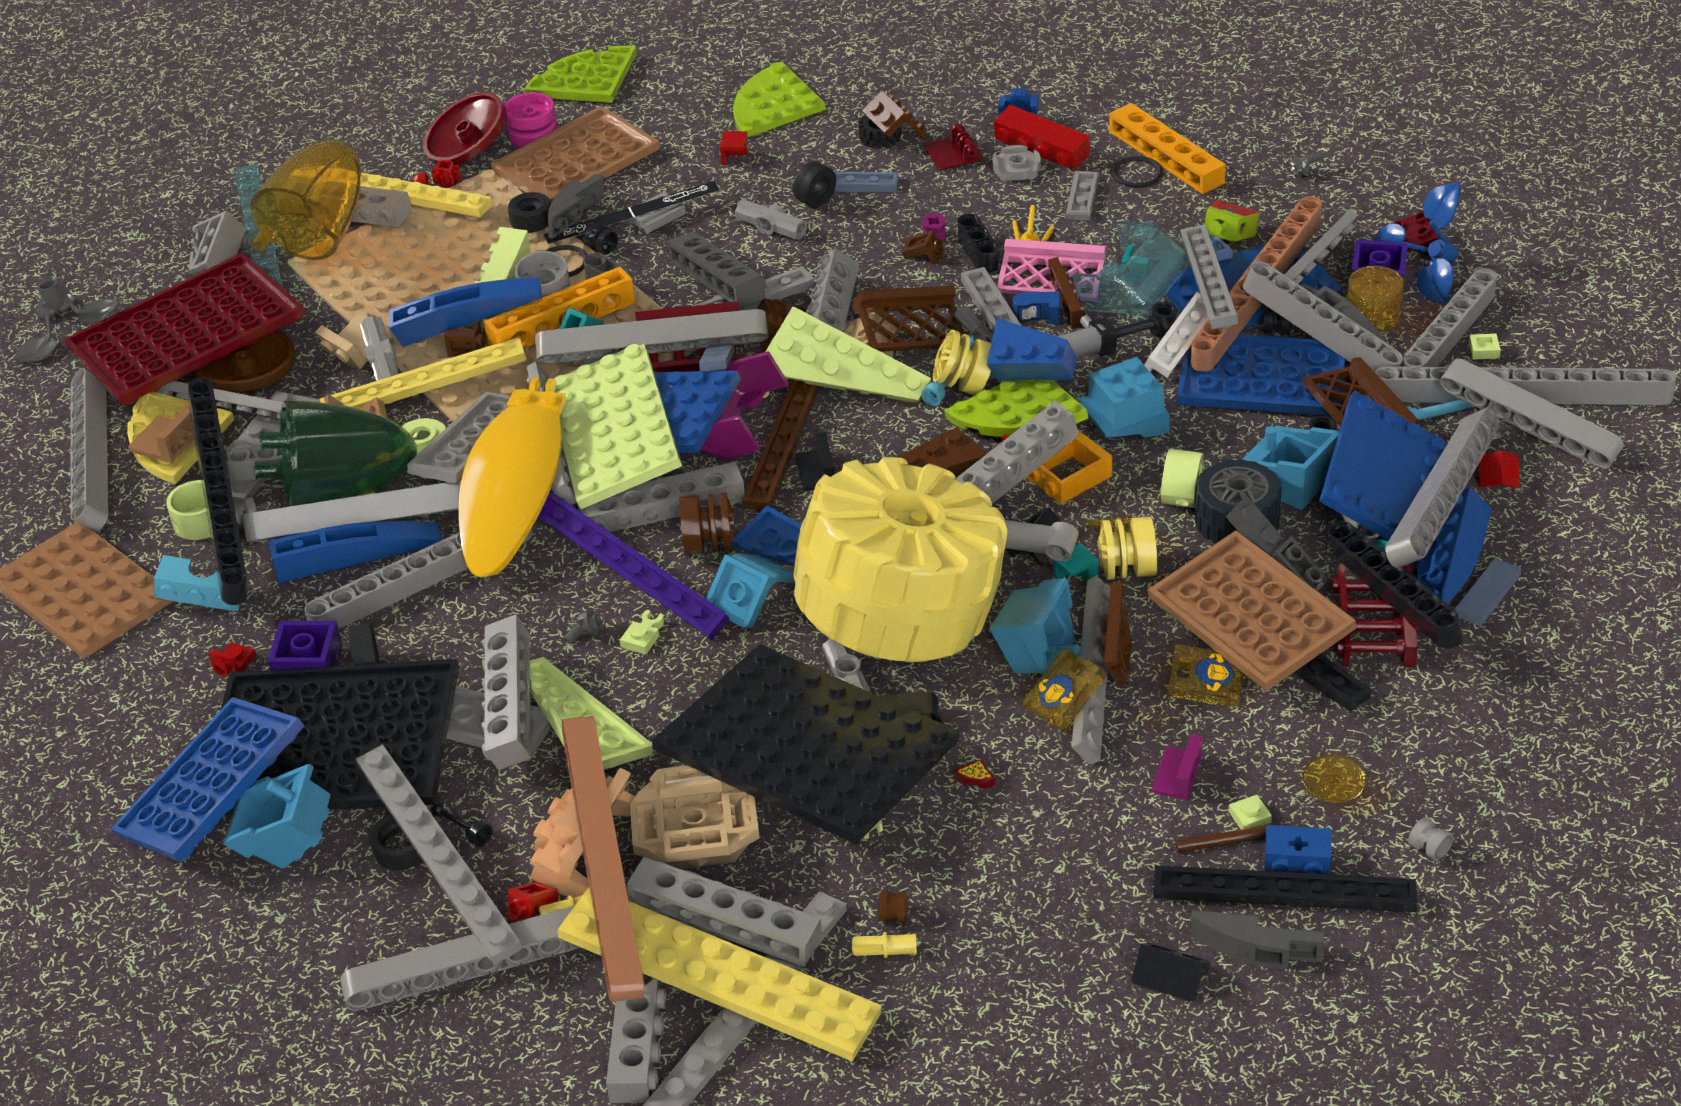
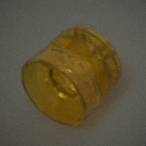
M1367 266L1353 272L1348 279V301L1360 310L1380 333L1389 331L1399 324L1404 282L1400 274L1382 266Z

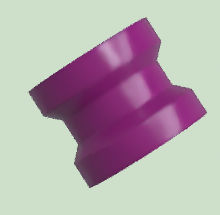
M928 214L923 217L922 227L924 230L922 233L934 230L938 239L943 241L947 236V231L944 229L946 227V218L940 214Z

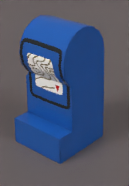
M1060 291L1021 292L1013 296V313L1018 321L1049 320V324H1059Z

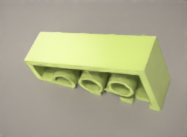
M499 227L497 232L499 237L498 243H492L489 250L490 254H492L489 263H483L480 281H475L474 284L516 278L515 267L518 261L524 256L531 254L527 230ZM508 311L501 312L499 314L490 316L486 319H482L476 322H480L481 328L485 329V320H488L490 318H493ZM474 322L468 324V326L473 327Z

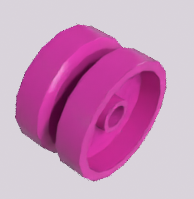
M543 93L519 94L505 103L507 109V136L509 141L518 147H523L558 129L554 101Z

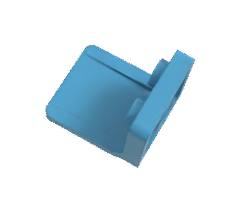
M741 553L725 554L706 600L726 613L730 618L729 621L744 628H752L772 585L776 582L795 584L794 572L762 556Z

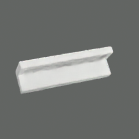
M1196 292L1148 357L1144 366L1150 372L1152 369H1155L1168 378L1191 346L1195 336L1208 321L1200 293Z

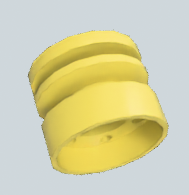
M950 330L938 350L933 370V381L939 384L945 381V386L952 387L959 378V391L976 396L985 387L991 373L987 365L991 343L976 339L969 348V335L963 334L960 337V332Z
M1151 516L1131 518L1129 531L1124 530L1121 519H1116L1115 532L1113 533L1110 520L1101 521L1098 548L1100 563L1104 569L1106 580L1115 579V566H1118L1121 579L1126 578L1128 565L1133 566L1136 577L1156 576L1157 549Z

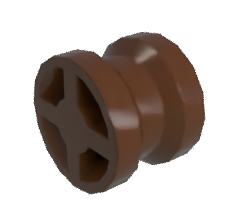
M882 890L879 901V921L887 922L889 919L897 920L898 923L906 924L909 911V893L901 891L899 894H892L890 890Z

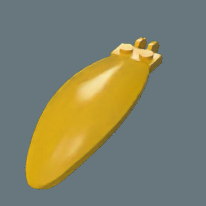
M532 377L529 383V390L514 389L506 404L507 408L485 428L467 459L459 493V527L466 565L470 572L478 577L497 575L510 563L534 525L551 490L561 453L560 416L566 404V393H555V379H548L545 392L539 391L541 383L538 377Z

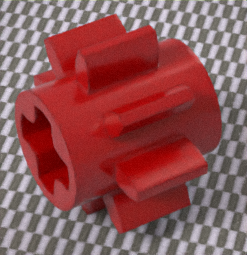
M451 160L439 161L436 164V168H432L434 185L439 184L442 188L455 186L457 181H461L459 165H454Z

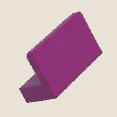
M1191 734L1186 750L1166 747L1152 786L1153 793L1188 800L1202 758L1203 736Z

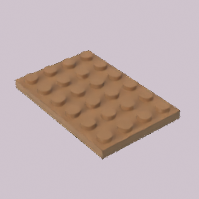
M600 106L492 162L491 167L497 175L524 193H542L552 202L558 192L571 181L575 180L582 183L594 174L604 176L605 179L659 150L660 144L654 137L605 107Z
M77 522L29 552L24 553L8 565L0 568V592L83 659L173 602L155 598L154 577L93 530Z
M1234 531L1148 589V595L1151 600L1265 691L1271 689L1356 629L1355 619L1238 531Z

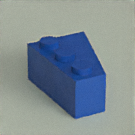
M997 318L987 365L996 380L1073 379L1077 356L1067 339Z

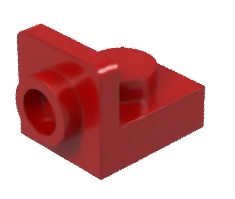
M230 642L223 652L212 649L208 655L213 671L220 676H229L230 672L245 671L256 657V652L254 648Z
M532 882L508 889V920L518 922L533 918L534 910H538L543 905L558 901V889L539 882Z

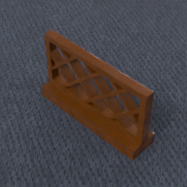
M954 286L860 290L852 304L854 313H859L869 346L880 352L940 348L947 336L943 333L946 328L960 332V337L965 334L961 322L955 317L957 309L953 300L956 295ZM948 308L950 318H945L936 310ZM922 310L929 316L925 321L914 314L913 311ZM891 311H898L906 317L901 322L889 313ZM868 313H876L882 317L879 323L869 318ZM931 317L944 325L941 331L928 323ZM908 318L921 326L918 332L905 325ZM884 320L897 327L894 334L881 326ZM925 329L936 336L935 340H928L920 335V333ZM901 330L913 339L912 341L905 342L896 335ZM879 332L888 338V343H877L875 333Z
M1361 357L1351 359L1349 367L1304 377L1303 385L1340 427L1348 399L1354 391L1370 397L1376 403L1393 410L1410 422L1419 423L1416 416ZM1347 377L1349 383L1337 379ZM1316 384H1323L1330 387L1329 389L1319 387ZM1333 388L1348 391V394L1333 391ZM1329 398L1342 401L1344 404L1333 403Z

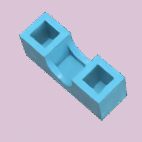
M163 555L154 577L155 598L229 611L239 610L241 604L229 605L222 601L217 571L209 577H196L191 574L190 559Z

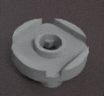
M1007 146L1000 149V154L996 156L995 153L993 156V171L999 176L1000 180L1005 182L1034 179L1041 168L1040 154L1036 150H1034V153L1027 151V146Z

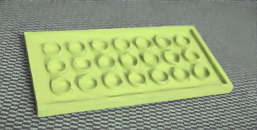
M631 344L624 350L606 355L596 362L582 365L575 371L554 378L556 380L555 393H566V404L560 416L561 436L576 502L580 509L682 466L648 350L644 344L639 346Z

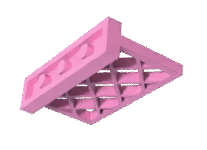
M1017 239L1005 240V252L997 284L1000 293L1018 294L1021 292L1055 291L1052 282L1043 276L1049 274L1048 259L1058 257L1062 266L1072 268L1068 271L1069 278L1077 273L1083 278L1074 283L1077 291L1076 299L1098 300L1103 270H1105L1106 266L1105 246ZM1021 263L1022 265L1013 270L1008 264ZM1046 265L1047 267L1038 272L1033 266ZM1086 268L1097 269V271L1090 275L1086 274L1083 270ZM1029 270L1033 275L1023 280L1019 274ZM1012 278L1018 282L1014 286L1004 285L1005 282ZM1037 280L1043 284L1039 288H1032L1030 286L1031 283ZM1089 284L1094 289L1093 292H1084L1079 288Z

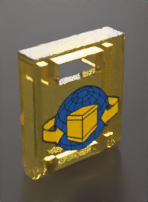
M1175 644L1167 696L1220 706L1239 707L1244 673L1216 651ZM1188 670L1189 678L1177 676V671Z
M1064 648L1025 697L1022 703L1023 707L1054 727L1056 726L1064 730L1108 675L1097 665ZM1079 667L1085 669L1080 676L1076 675L1080 671Z

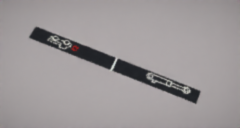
M715 181L568 226L565 231L553 239L549 238V233L543 235L547 243L551 244L583 234L591 224H597L602 227L609 226L720 191Z

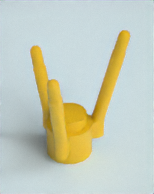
M1035 205L1030 207L1027 232L1020 236L1017 221L1014 220L1012 222L1015 239L1040 241L1037 233L1033 231ZM1053 225L1049 227L1041 241L1047 242L1055 228Z

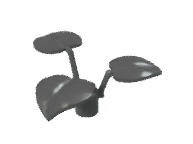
M49 279L40 283L37 288L41 299L35 313L38 318L45 319L47 335L45 338H35L25 342L17 350L16 356L13 357L14 360L18 362L40 361L50 356L57 349V341L51 340L50 317L71 308L76 314H80L78 316L80 323L93 324L111 315L120 302L117 300H95L86 303L80 309L74 305L75 297L71 294L62 293L55 279Z

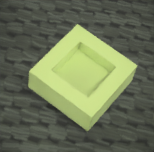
M1474 334L1469 336V346L1473 359L1500 358L1501 349L1497 334Z
M1258 795L1229 804V813L1240 829L1260 827L1272 823V815Z

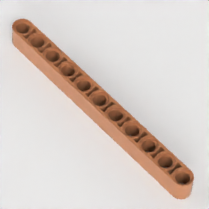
M1312 196L1302 198L1253 262H1265L1284 274L1320 227L1321 200ZM1251 265L1229 292L1237 313L1238 324L1231 325L1226 329H1212L1208 319L1191 344V366L1193 369L1201 372L1212 370L1262 304V302L1248 294L1243 288V283Z
M594 716L562 719L565 753L610 1002L644 998L643 975Z

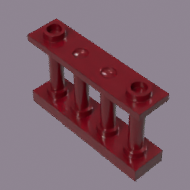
M736 301L635 312L636 321L732 312L739 311V303ZM735 345L734 354L730 362L745 358L744 354H736ZM699 348L700 358L685 360L684 350L673 351L674 361L659 362L658 353H650L649 357L654 372L700 371L699 361L706 348Z
M1339 565L1338 576L1332 577V594H1338V603L1341 610L1347 614L1348 611H1386L1399 615V617H1395V620H1356V629L1352 632H1395V635H1401V638H1397V641L1350 640L1349 633L1336 644L1337 655H1342L1343 666H1349L1350 652L1397 653V656H1403L1404 667H1416L1418 651L1416 626L1385 600L1347 599V591L1374 590L1362 580L1346 579L1345 565ZM1410 565L1402 566L1410 573Z

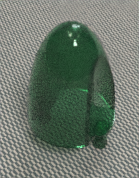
M283 401L280 413V432H260L261 450L280 449L281 459L277 462H254L255 479L279 478L282 480L287 507L362 496L382 489L401 478L408 471L407 464L417 456V444L405 428L384 416L370 411L339 404Z

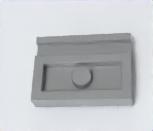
M662 192L645 202L667 196L668 194ZM675 204L628 219V221L640 229L644 228L645 233L648 234L685 215L686 210L684 205Z

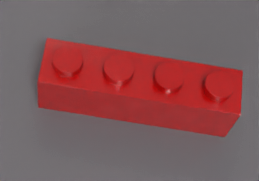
M1009 105L994 120L996 140L1011 146H1027V151L1034 153V150H1036L1041 158L1075 170L1090 155L1089 135Z

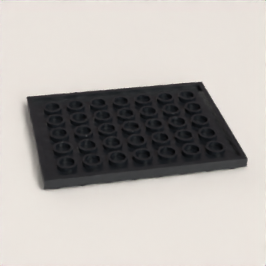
M759 644L652 739V749L851 843L857 844L959 741V731Z
M457 659L230 672L221 709L234 697L297 717L303 723L304 727L297 734L296 739L282 750L277 756L276 761L267 767L257 780L267 776L272 779L310 764L314 766L310 781L331 794L327 806L330 810L386 807L356 761L360 756L383 745L425 805H434L460 666ZM236 805L233 809L226 812L224 816L233 815Z

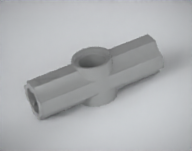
M742 199L738 202L735 210L736 219L756 225L758 231L763 234L766 232V235L776 232L800 240L807 229L806 221L786 214L784 209L776 204L765 207Z
M370 316L365 318L360 324L366 343L364 349L370 366L374 370L376 380L398 375L399 371L395 363L397 357L392 343L387 337L381 317Z
M829 638L822 647L834 676L871 692L861 671L859 658L854 656L852 649Z

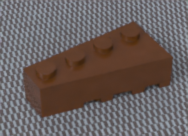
M956 427L897 458L905 459L908 465L922 468L927 464H933L951 471L955 478H957L984 457L987 452Z

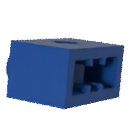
M1267 825L1265 871L1330 874L1331 829Z

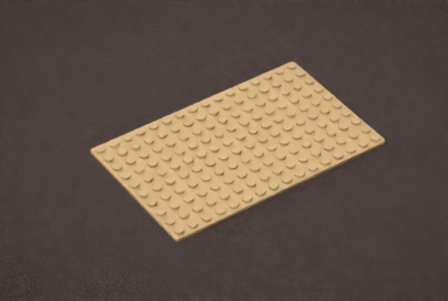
M492 169L485 170L481 174L447 188L490 196L493 206L481 218L411 205L413 213L399 227L375 224L360 226L352 232L340 235L332 241L320 244L312 250L296 255L288 260V266L348 323L357 314L364 313L369 317H381L384 326L389 328V309L434 293L471 285L475 281H480L481 267L483 263H489L492 255L489 252L492 243H498L499 237L497 232L499 227L513 228L509 221L508 203L515 196L522 194V192L497 175ZM548 227L537 232L528 233L531 253L546 251L559 245H574L583 249L587 254L595 253L576 236L548 244L543 235L548 233ZM561 250L555 252L566 260L568 272L579 268L583 263V256L577 251ZM585 269L579 274L569 277L571 286L586 280ZM633 284L635 303L599 319L604 321V324L636 321L635 312L663 308ZM467 324L453 330H472V327ZM481 328V331L485 332L486 335V329ZM392 333L389 339L397 357L395 363L398 371L404 373L453 358L454 356L447 355L444 339L445 333L405 347L400 344ZM486 335V343H485V346H484V347H481V349L489 346V345H488V340H487V335ZM535 344L523 349L526 361L426 391L423 394L454 422L486 391L511 396L514 389L529 390L527 366L535 361L550 379L575 371L582 365L579 361H575L572 364L566 362L540 363L537 361ZM698 349L684 350V356ZM673 351L659 352V362L674 361Z

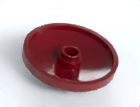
M478 92L461 98L446 108L433 121L423 141L424 153L435 165L442 160H451L454 165L471 160L483 152L500 134L507 118L506 106L496 94L491 92Z

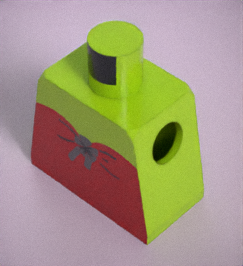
M1216 200L1207 209L1204 225L1209 235L1236 242L1256 235L1261 212Z

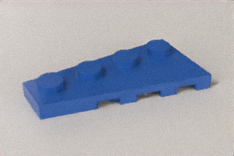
M766 506L734 537L732 547L795 566L797 543L802 524Z

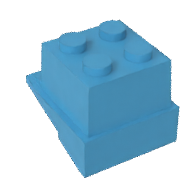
M1137 357L1090 373L1088 396L1075 397V400L1087 409L1089 418L1097 427V432L1106 438L1140 434L1141 437H1150L1170 432V414L1165 409L1163 386Z
M1269 426L1265 429V437L1243 460L1257 462L1273 471L1281 482V502L1302 510L1324 487L1339 432L1314 427L1310 430L1283 426Z
M1066 578L1043 580L1037 587L1012 591L990 627L993 637L996 639L1013 672L1018 674L1040 673L1043 679H1051L1055 676L1065 657L1080 655V646L1073 644L1075 636L1069 610L1073 604L1069 583Z
M307 764L272 779L267 776L257 780L237 800L224 845L247 858L255 855L279 868H286L293 861L297 862L309 847H315L323 835L321 827L330 811L327 806L331 794L310 781L314 766Z

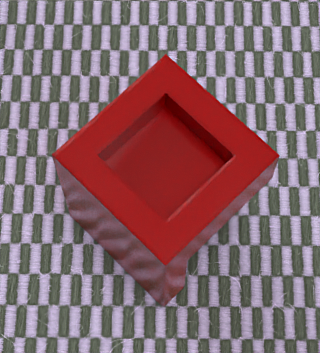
M723 131L720 144L722 166H727L729 155H748L747 131Z
M1504 451L1484 454L1479 462V486L1488 488L1501 485L1518 488L1519 455Z

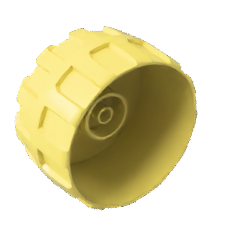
M883 457L879 463L862 464L858 459L843 463L842 471L832 477L823 475L817 482L806 517L802 523L794 567V597L801 612H804L806 617L822 634L861 654L905 662H927L928 660L952 656L964 650L973 637L980 634L987 619L1001 578L1002 561L1007 539L1005 519L997 508L992 507V501L984 491L971 482L964 484L958 482L951 471L939 466L927 464L923 468L908 465L905 459L897 457Z

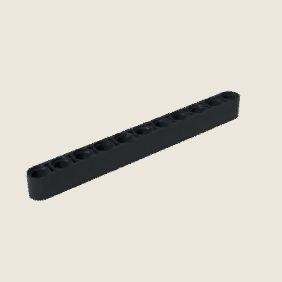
M197 378L188 384L189 411L222 601L226 604L238 605L243 603L247 597V577L213 385L209 380Z

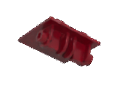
M954 124L952 126L951 137L923 144L938 170L984 160L972 138L965 132V128L961 124Z
M1423 211L1403 220L1393 222V224L1401 225L1406 229L1404 242L1429 247L1432 242L1438 239V235L1430 226L1431 219L1426 218Z

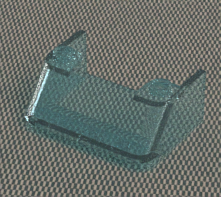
M1118 221L1116 225L1123 253L1125 254L1128 245L1134 246V254L1125 265L1114 262L1108 263L1098 274L1074 273L1073 280L1078 299L1082 301L1084 309L1087 311L1136 315L1146 314L1152 311L1154 304L1163 299L1189 266L1188 255L1155 223L1149 221Z

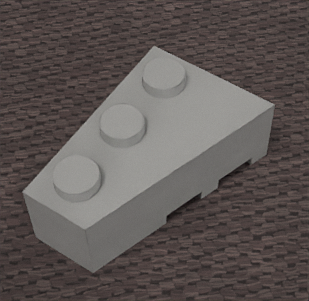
M227 211L194 225L192 231L196 233V236L191 239V244L195 248L190 253L189 271L195 276L236 256L239 247L243 244L246 228Z

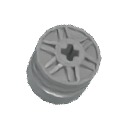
M533 252L519 260L515 267L516 278H540L542 297L571 286L567 262L561 255L555 252Z

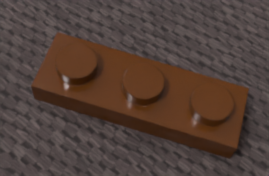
M1058 257L1048 259L1049 278L1055 291H1060V303L1072 329L1082 327L1080 319L1082 316H1085V309L1082 301H1077L1076 299L1077 291L1074 283H1069L1067 267L1061 265Z

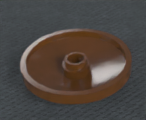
M276 330L273 334L264 335L254 340L248 346L232 351L224 358H218L208 363L202 369L194 370L193 375L195 379L205 378L209 380L213 385V389L228 392H245L263 388L280 380L293 368L296 360L294 345L288 336Z

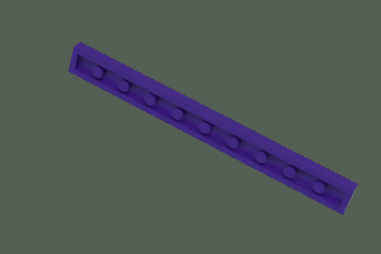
M549 492L538 515L540 520L697 631L713 640L730 619L722 610L553 492Z

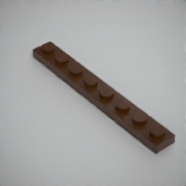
M792 379L744 495L743 508L763 510L766 506L772 508L820 386L805 384L804 381Z

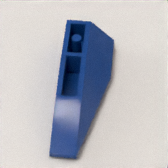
M539 277L487 281L434 293L389 309V329L403 347L418 343L419 341L445 333L446 330L463 327L541 299V280Z
M1471 487L1466 488L1461 493L1426 556L1417 560V579L1445 603H1448L1459 592L1472 573L1484 544L1492 508Z
M376 521L345 524L270 540L269 546L278 582L282 583L424 549L442 541L438 523Z

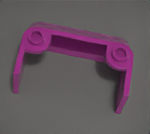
M769 351L731 361L726 370H720L737 371L741 380L718 420L713 423V428L700 450L721 460H731L737 456L760 450V445L745 424L740 413L744 409L758 407L762 402L765 392L788 387L789 382Z

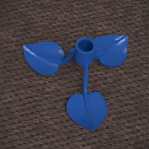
M1459 183L1437 186L1427 194L1424 200V216L1431 219L1430 226L1441 240L1432 242L1429 247L1404 242L1406 229L1401 225L1393 223L1382 227L1373 239V241L1408 243V248L1428 252L1433 260L1429 261V266L1419 271L1417 288L1425 297L1441 304L1449 303V294L1454 278V270L1451 263L1458 257V248L1449 243L1450 238L1445 237L1438 227H1446L1454 218L1460 198L1461 184Z

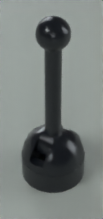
M435 804L432 807L434 815H442L466 829V839L471 844L480 848L492 838L493 829L489 824L479 820L468 824L445 811L441 804Z

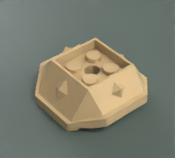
M688 765L657 769L651 776L650 782L630 802L634 855L662 861L678 869L734 863L750 843L760 838L755 797Z

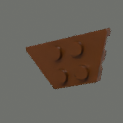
M1123 582L1111 583L1108 614H1104V628L1107 633L1102 635V648L1105 653L1104 665L1117 685L1129 684L1132 651L1127 607L1123 608L1122 606Z

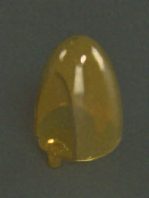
M337 139L318 141L296 152L269 176L251 201L252 218L259 229V232L250 243L255 251L263 253L271 241L280 244L285 252L307 260L326 259L336 252L351 224L361 192V163L353 147Z

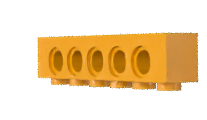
M1133 103L1109 113L1110 133L1146 157L1157 161L1161 167L1200 193L1204 194L1225 184V163Z
M617 267L534 302L485 320L488 345L491 346L520 337L523 349L536 344L535 334L538 332L560 329L568 307L597 319L624 309L635 303L632 278L621 267Z

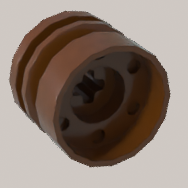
M727 492L720 493V506H715L713 494L708 495L707 507H701L698 495L679 497L681 531L685 555L704 553L705 540L711 541L714 552H719L718 539H724L725 551L733 550L732 544L735 536L734 514Z

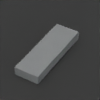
M1075 171L1066 210V219L1091 220L1099 172Z

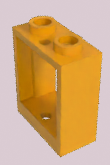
M1079 430V436L1027 476L1031 483L1038 485L1049 497H1053L1060 504L1112 477V455ZM1072 457L1085 466L1063 480L1049 471Z

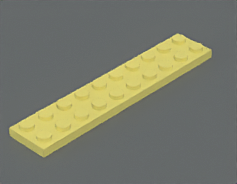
M588 887L558 928V938L601 956L590 888ZM629 901L641 970L645 975L850 1061L854 1060L881 1015L882 1005Z

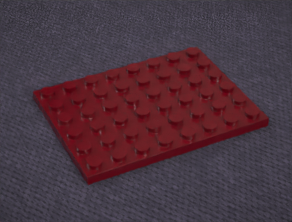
M241 253L65 338L64 341L67 348L94 374L96 379L118 403L124 406L136 402L138 398L148 393L158 391L162 386L172 381L182 379L186 374L196 369L206 367L208 363L218 358L228 356L232 351L240 347L252 344L254 340L264 335L273 334L278 328L295 323L299 318L305 316L306 312L303 305L250 258Z

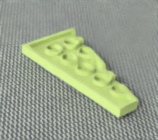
M792 307L766 352H770L787 380L804 381L805 384L839 390L860 391L862 394L869 395L872 393L883 395L890 399L918 403L922 398V391L931 382L930 377L795 307Z
M541 657L530 660V692L563 746L562 719L594 716L604 770L652 755V743L547 659Z

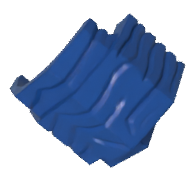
M1012 88L1011 95H1000L998 115L1009 105L1038 115L1039 94H1028L1027 88Z

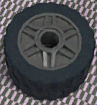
M1243 459L1225 460L1206 468L1196 482L1195 524H1197L1198 531L1203 534L1204 538L1212 541L1214 544L1234 531H1238L1226 518V515L1247 496L1274 528L1278 530L1282 493L1280 479L1268 467Z

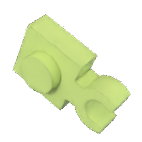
M650 610L643 612L642 622H632L621 637L620 646L647 654L660 636L659 629L664 625V615L660 613L656 619L651 620Z

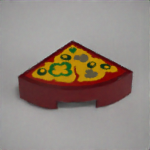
M981 759L954 770V778L963 785L967 783L980 786V789L996 786L994 776Z

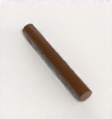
M1267 825L1175 840V847L1177 853L1265 839Z

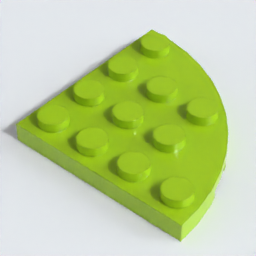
M609 46V51L594 53L593 49L564 57L548 65V70L543 74H536L528 82L524 92L543 93L551 97V99L612 103L637 54L636 46Z
M782 61L772 63L770 67L750 78L737 93L733 105L735 126L738 131H747V137L826 110L825 102Z
M1004 380L999 385L989 390L980 391L976 396L965 401H959L952 407L944 410L946 419L961 429H978L981 435L998 437L1012 435L1055 400L1073 414L1076 424L1089 419L1087 409L1053 380Z

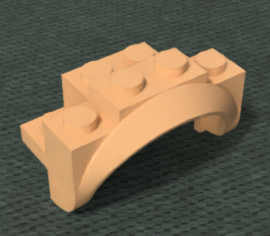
M622 768L618 770L614 778L608 776L606 784L612 815L631 816L630 802L635 796L625 791L631 773ZM571 788L565 791L561 799L555 797L547 812L550 815L548 820L541 819L534 831L533 836L537 837L533 850L536 852L530 861V864L534 866L530 878L536 882L558 889V893L561 895H571L574 898L582 896L589 887L588 878L576 870L577 861L584 854Z

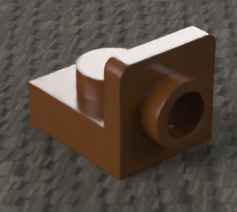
M934 230L908 237L901 253L905 259L920 258L927 254L931 263L937 264L944 252L942 241L938 239Z
M474 322L472 330H446L444 334L448 356L456 357L481 349L486 343L485 332L481 331L480 322Z

